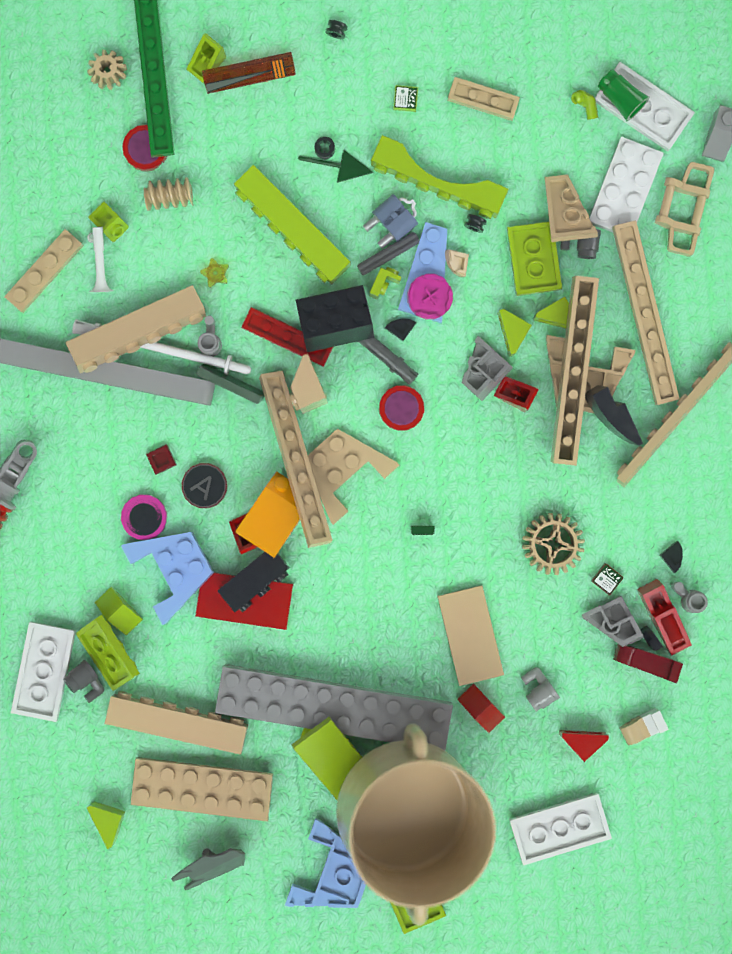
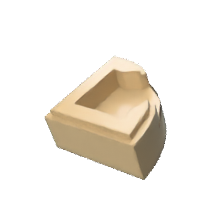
M450 249L445 250V259L449 269L459 277H466L469 254Z

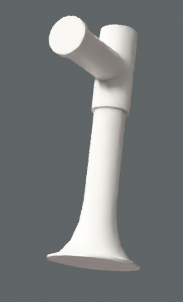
M92 227L93 233H89L87 239L94 246L96 283L90 292L114 291L108 287L105 279L103 227Z

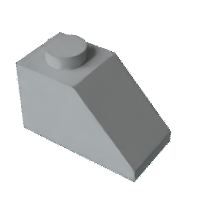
M720 105L714 112L702 156L724 162L732 145V108Z

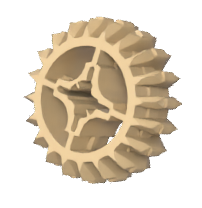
M548 513V521H546L545 517L541 515L539 516L540 524L535 520L531 521L535 527L534 530L529 527L526 528V531L531 533L530 537L523 536L522 539L529 541V545H522V549H530V552L524 556L525 558L533 557L529 563L531 566L537 562L539 563L536 568L539 572L545 566V574L547 575L550 574L551 568H553L554 575H559L560 567L564 573H567V564L571 568L576 566L572 561L573 558L577 561L581 560V557L576 555V552H584V548L578 547V543H585V540L577 539V536L583 532L582 530L574 532L573 529L578 524L574 522L569 526L570 517H566L562 522V514L558 513L554 520L553 514ZM554 525L547 538L537 537L544 527ZM560 527L568 532L571 544L561 540ZM554 537L555 542L564 545V547H554L555 550L552 551L551 546L542 541L549 542ZM535 544L545 547L546 562L537 554ZM560 550L570 551L564 560L553 563L556 554Z

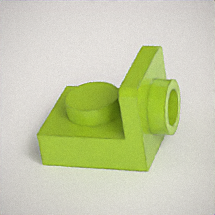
M102 202L88 216L97 227H103V233L112 242H115L129 228L105 202Z
M386 267V269L380 268L369 296L377 300L379 295L384 296L389 285L388 282H385L386 279L399 284L402 278L398 275L399 272L390 267Z

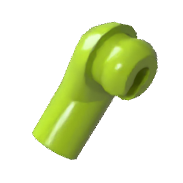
M584 90L574 92L571 100L574 104H579L586 109L587 120L598 118L595 97Z

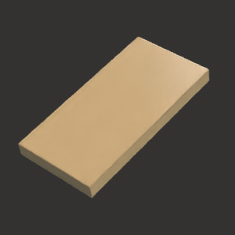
M480 585L437 596L459 686L503 676L504 672L483 586Z

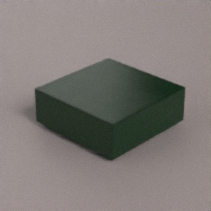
M411 526V534L433 535L435 534V526Z

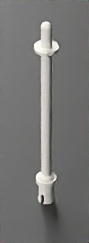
M76 319L73 324L72 333L82 335L102 326V324H91ZM158 342L140 346V348L224 368V374L228 375L230 370L243 374L251 372L249 365L233 362L231 355H228L225 360Z

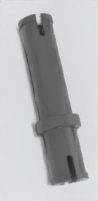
M375 337L358 341L390 368L389 371L391 373L395 372L408 385L419 375L404 362L402 357L395 355Z

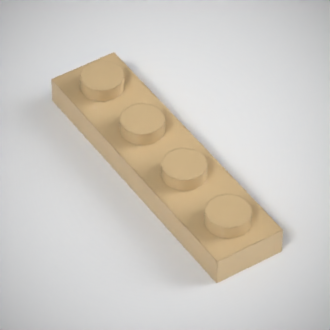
M65 229L4 297L24 313L84 245Z

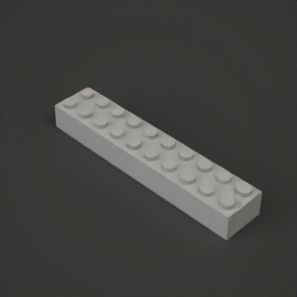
M225 664L222 668L215 713L313 729L330 717L344 735L386 742L403 741L407 725L416 724L425 733L427 743L445 751L453 704L449 701Z

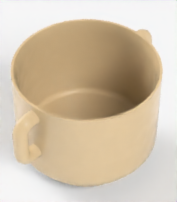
M407 725L403 741L384 744L364 755L349 771L341 786L336 811L337 826L341 840L352 862L366 885L383 899L406 907V911L415 925L421 926L426 922L428 907L441 905L459 897L479 879L486 869L494 849L496 835L495 817L491 803L481 786L454 757L443 749L427 743L426 735L418 725Z

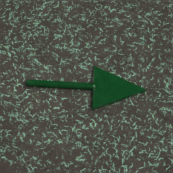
M344 149L341 164L303 156L298 157L300 161L340 168L337 183L374 173Z

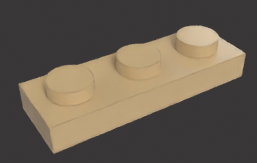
M454 77L447 101L513 121L520 97Z

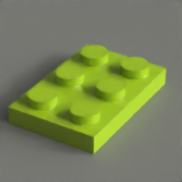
M549 222L507 227L516 296L562 290L556 242H551Z
M102 615L75 633L112 691L140 674L135 662L130 659L124 650L122 642L117 639L111 630V625Z

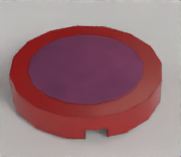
M148 125L136 126L124 137L122 145L123 155L136 170L145 172L155 170L167 159V156L151 157Z
M406 385L395 386L388 389L382 396L379 403V414L382 421L389 428L397 431H407L414 428L421 421L424 414V402L421 395L414 388Z

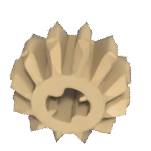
M104 49L100 57L97 53H94L96 61L89 60L88 64L92 68L87 70L88 74L92 76V83H98L100 89H103L107 84L108 89L112 90V84L114 83L119 87L121 85L119 79H126V75L123 72L127 70V66L122 64L124 61L122 56L116 57V52L113 50L108 55ZM108 67L111 71L106 73L104 69Z

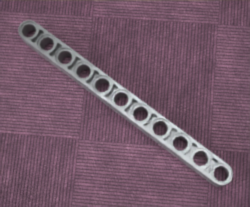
M0 339L1 364L211 406L215 384L210 381L118 362H105L98 365L92 372L80 374L69 352Z

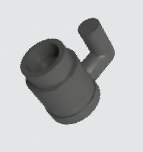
M596 229L598 237L577 240L578 258L596 259V254L599 251L601 230ZM570 240L561 241L560 250H569Z
M83 660L63 678V681L73 693L78 690L81 691L90 684L93 689L84 695L88 703L104 692V687L98 680L96 672L86 660Z

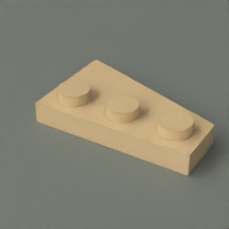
M568 174L545 177L551 242L598 237V232L595 226L592 225L589 214L584 209Z

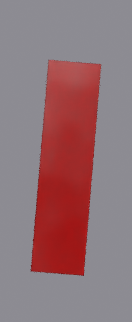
M252 307L241 327L296 355L303 357L308 354L311 362L322 367L325 366L333 347L307 352L301 330Z

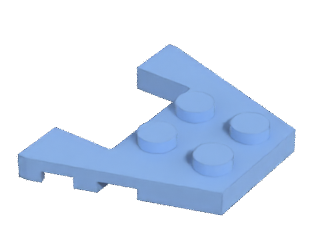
M193 532L121 545L130 564H134L152 554L166 579L173 596L153 606L162 625L167 624L174 614L185 605V602L214 573Z
M315 818L308 839L331 847L316 891L292 883L285 906L358 908L366 883L360 877L340 835L320 819Z

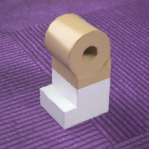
M656 708L631 719V721L619 727L627 745L639 743L650 736L669 730L661 712Z

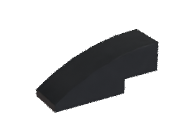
M597 385L585 392V399L589 407L611 432L629 444L638 446L643 444L626 404L614 401L607 386Z

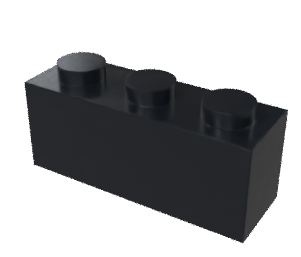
M264 552L217 590V592L234 612L239 609L241 612H244L253 604L250 601L256 595L261 598L271 589L268 586L274 580L279 583L288 576L287 570L290 567L279 553L274 558Z

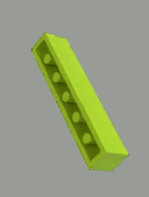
M254 165L234 183L237 197L243 202L248 201L253 206L251 208L253 213L260 219L264 217L269 222L267 224L269 229L276 235L280 233L285 238L283 240L285 245L292 251L296 249L301 254L299 257L301 261L308 267L312 265L317 270L315 274L322 282L326 283L328 281L332 285L351 266V262Z

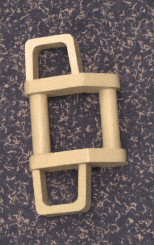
M691 162L687 166L681 181L666 177L664 197L660 213L656 215L655 223L669 229L667 250L669 252L688 257L694 254L697 238L701 232L699 226L705 202L710 195L709 189L714 174L713 167ZM691 169L707 173L704 188L686 184ZM674 191L697 197L691 225L674 221L668 217ZM674 231L692 235L689 250L674 247Z

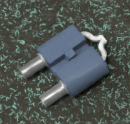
M392 194L372 211L374 217L366 222L363 227L368 232L380 222L389 233L377 242L383 249L393 239L398 242L418 225L415 219L417 214L415 210L416 203L413 199L407 200L403 197L398 199ZM400 201H404L407 204H412L411 209L413 211V215L403 206V204Z

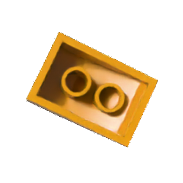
M276 471L236 530L237 534L274 558L300 522L288 478Z

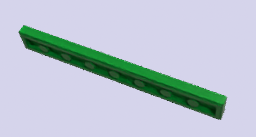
M134 0L151 157L175 155L158 0Z

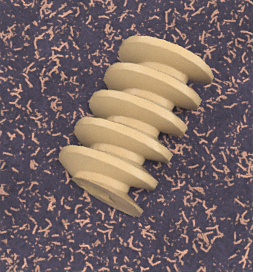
M185 177L184 184H181L179 178H176L175 185H172L170 179H167L166 186H163L161 181L158 180L157 186L154 187L152 182L149 181L147 188L144 187L147 211L151 210L152 204L156 210H159L161 203L165 209H168L170 202L174 208H178L179 201L183 207H187L190 200L193 206L192 187L188 177Z

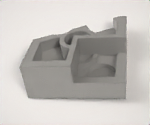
M478 336L475 339L476 346L473 355L470 356L468 361V370L464 373L461 383L483 401L513 367Z
M622 596L582 614L584 620L622 647L644 638Z

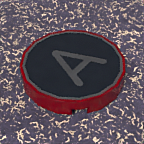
M199 463L192 466L182 479V492L185 499L191 505L198 508L217 506L227 493L228 485L225 474L217 466L210 463Z

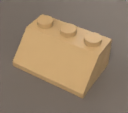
M306 354L302 357L292 382L291 389L293 393L289 394L296 411L301 410L303 414L328 404L309 356Z

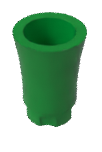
M614 69L610 70L598 84V88L603 91V94L619 110L626 121L631 120L646 105L650 98L629 83L621 74L619 75Z

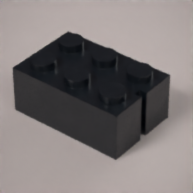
M363 285L295 300L307 352L374 338L373 324Z

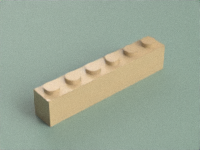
M192 285L65 343L79 373H89L94 371L98 365L116 361L120 355L136 352L140 349V346L158 342L162 336L169 333H178L184 326L198 324L206 317L205 308Z
M121 691L110 698L105 724L240 755L243 751L249 725L244 723V719L231 717L228 720L221 718L222 715L215 712H208V715L199 713V709L193 707H186L184 710L176 708L177 704L171 702H163L162 705L154 703V699L149 697L135 699L131 698L132 694Z

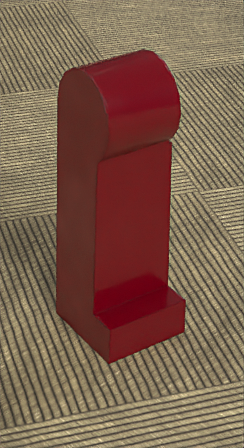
M619 644L613 658L617 662L676 684L683 667V663L632 646L622 647Z

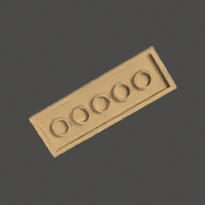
M137 757L135 759L131 805L268 821L274 773Z

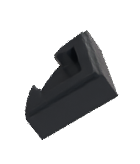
M397 319L390 322L385 329L403 342L417 322L411 319Z
M679 541L674 542L659 555L673 573H676L682 564L683 550Z
M648 626L640 629L650 649L657 651L663 647Z

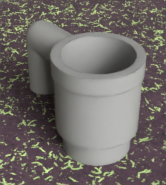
M206 316V333L199 337L198 347L202 354L214 357L220 353L222 342L215 335L214 318Z
M681 582L672 583L671 588L681 596V605L684 610L690 613H700L706 609L708 601L702 592L687 590Z
M535 667L521 677L526 685L534 679L540 684L526 696L536 712L560 699L540 668Z

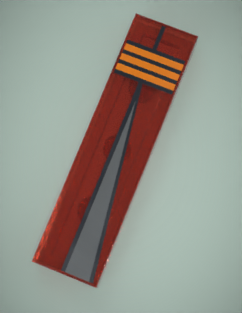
M287 52L203 70L202 75L207 94L294 76L296 72L292 53Z

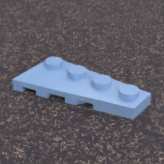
M425 222L398 308L399 311L415 315L407 303V291L410 284L417 277L424 274H437L445 279L446 228ZM442 316L431 321L442 324Z

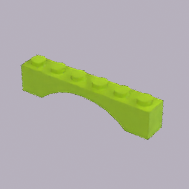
M384 135L381 136L371 159V166L374 167L375 171L381 174L390 173L395 176L396 180L402 183L409 181L416 184L415 187L423 192L430 190L437 193L436 196L444 201L451 199L458 202L457 205L463 209L470 210L472 208L477 210L480 216L487 219L497 218L509 190L489 180L478 183L459 184L438 179L418 166L402 143Z

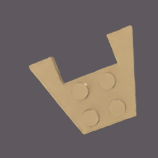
M547 335L546 345L557 407L565 338ZM614 347L610 370L588 367L586 392L597 385L607 386L613 396L618 383L635 354V350ZM585 399L583 412L594 413Z
M336 429L308 455L319 496L333 525L348 512L333 493L361 467L369 462L385 479L399 466L396 461L339 429Z

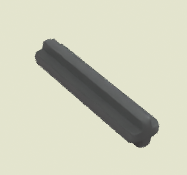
M412 232L398 242L359 263L357 266L358 270L362 275H366L419 244L418 236L415 232Z

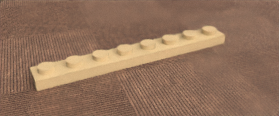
M635 220L612 226L655 405L679 400L637 222Z
M731 342L722 350L723 356L718 361L714 359L706 369L708 373L704 378L698 377L691 386L693 388L692 392L689 395L684 394L677 402L679 407L673 413L669 411L661 421L664 424L660 429L657 430L655 428L648 435L647 444L644 447L639 446L632 454L634 459L628 465L624 463L617 471L619 475L617 482L625 487L732 364Z
M283 371L261 374L259 377L308 548L330 544L332 542L331 533L293 404L289 397Z

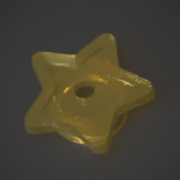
M214 258L210 259L209 267L200 271V274L208 278L209 288L216 283H228L225 273L229 265L218 264Z

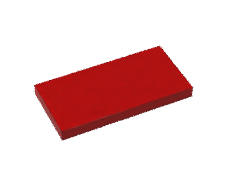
M214 572L199 588L195 617L287 630L293 584L273 581L268 585L271 589L261 598L258 595L252 598L250 601L253 604L244 612H241L240 609L234 612L217 592L235 575Z

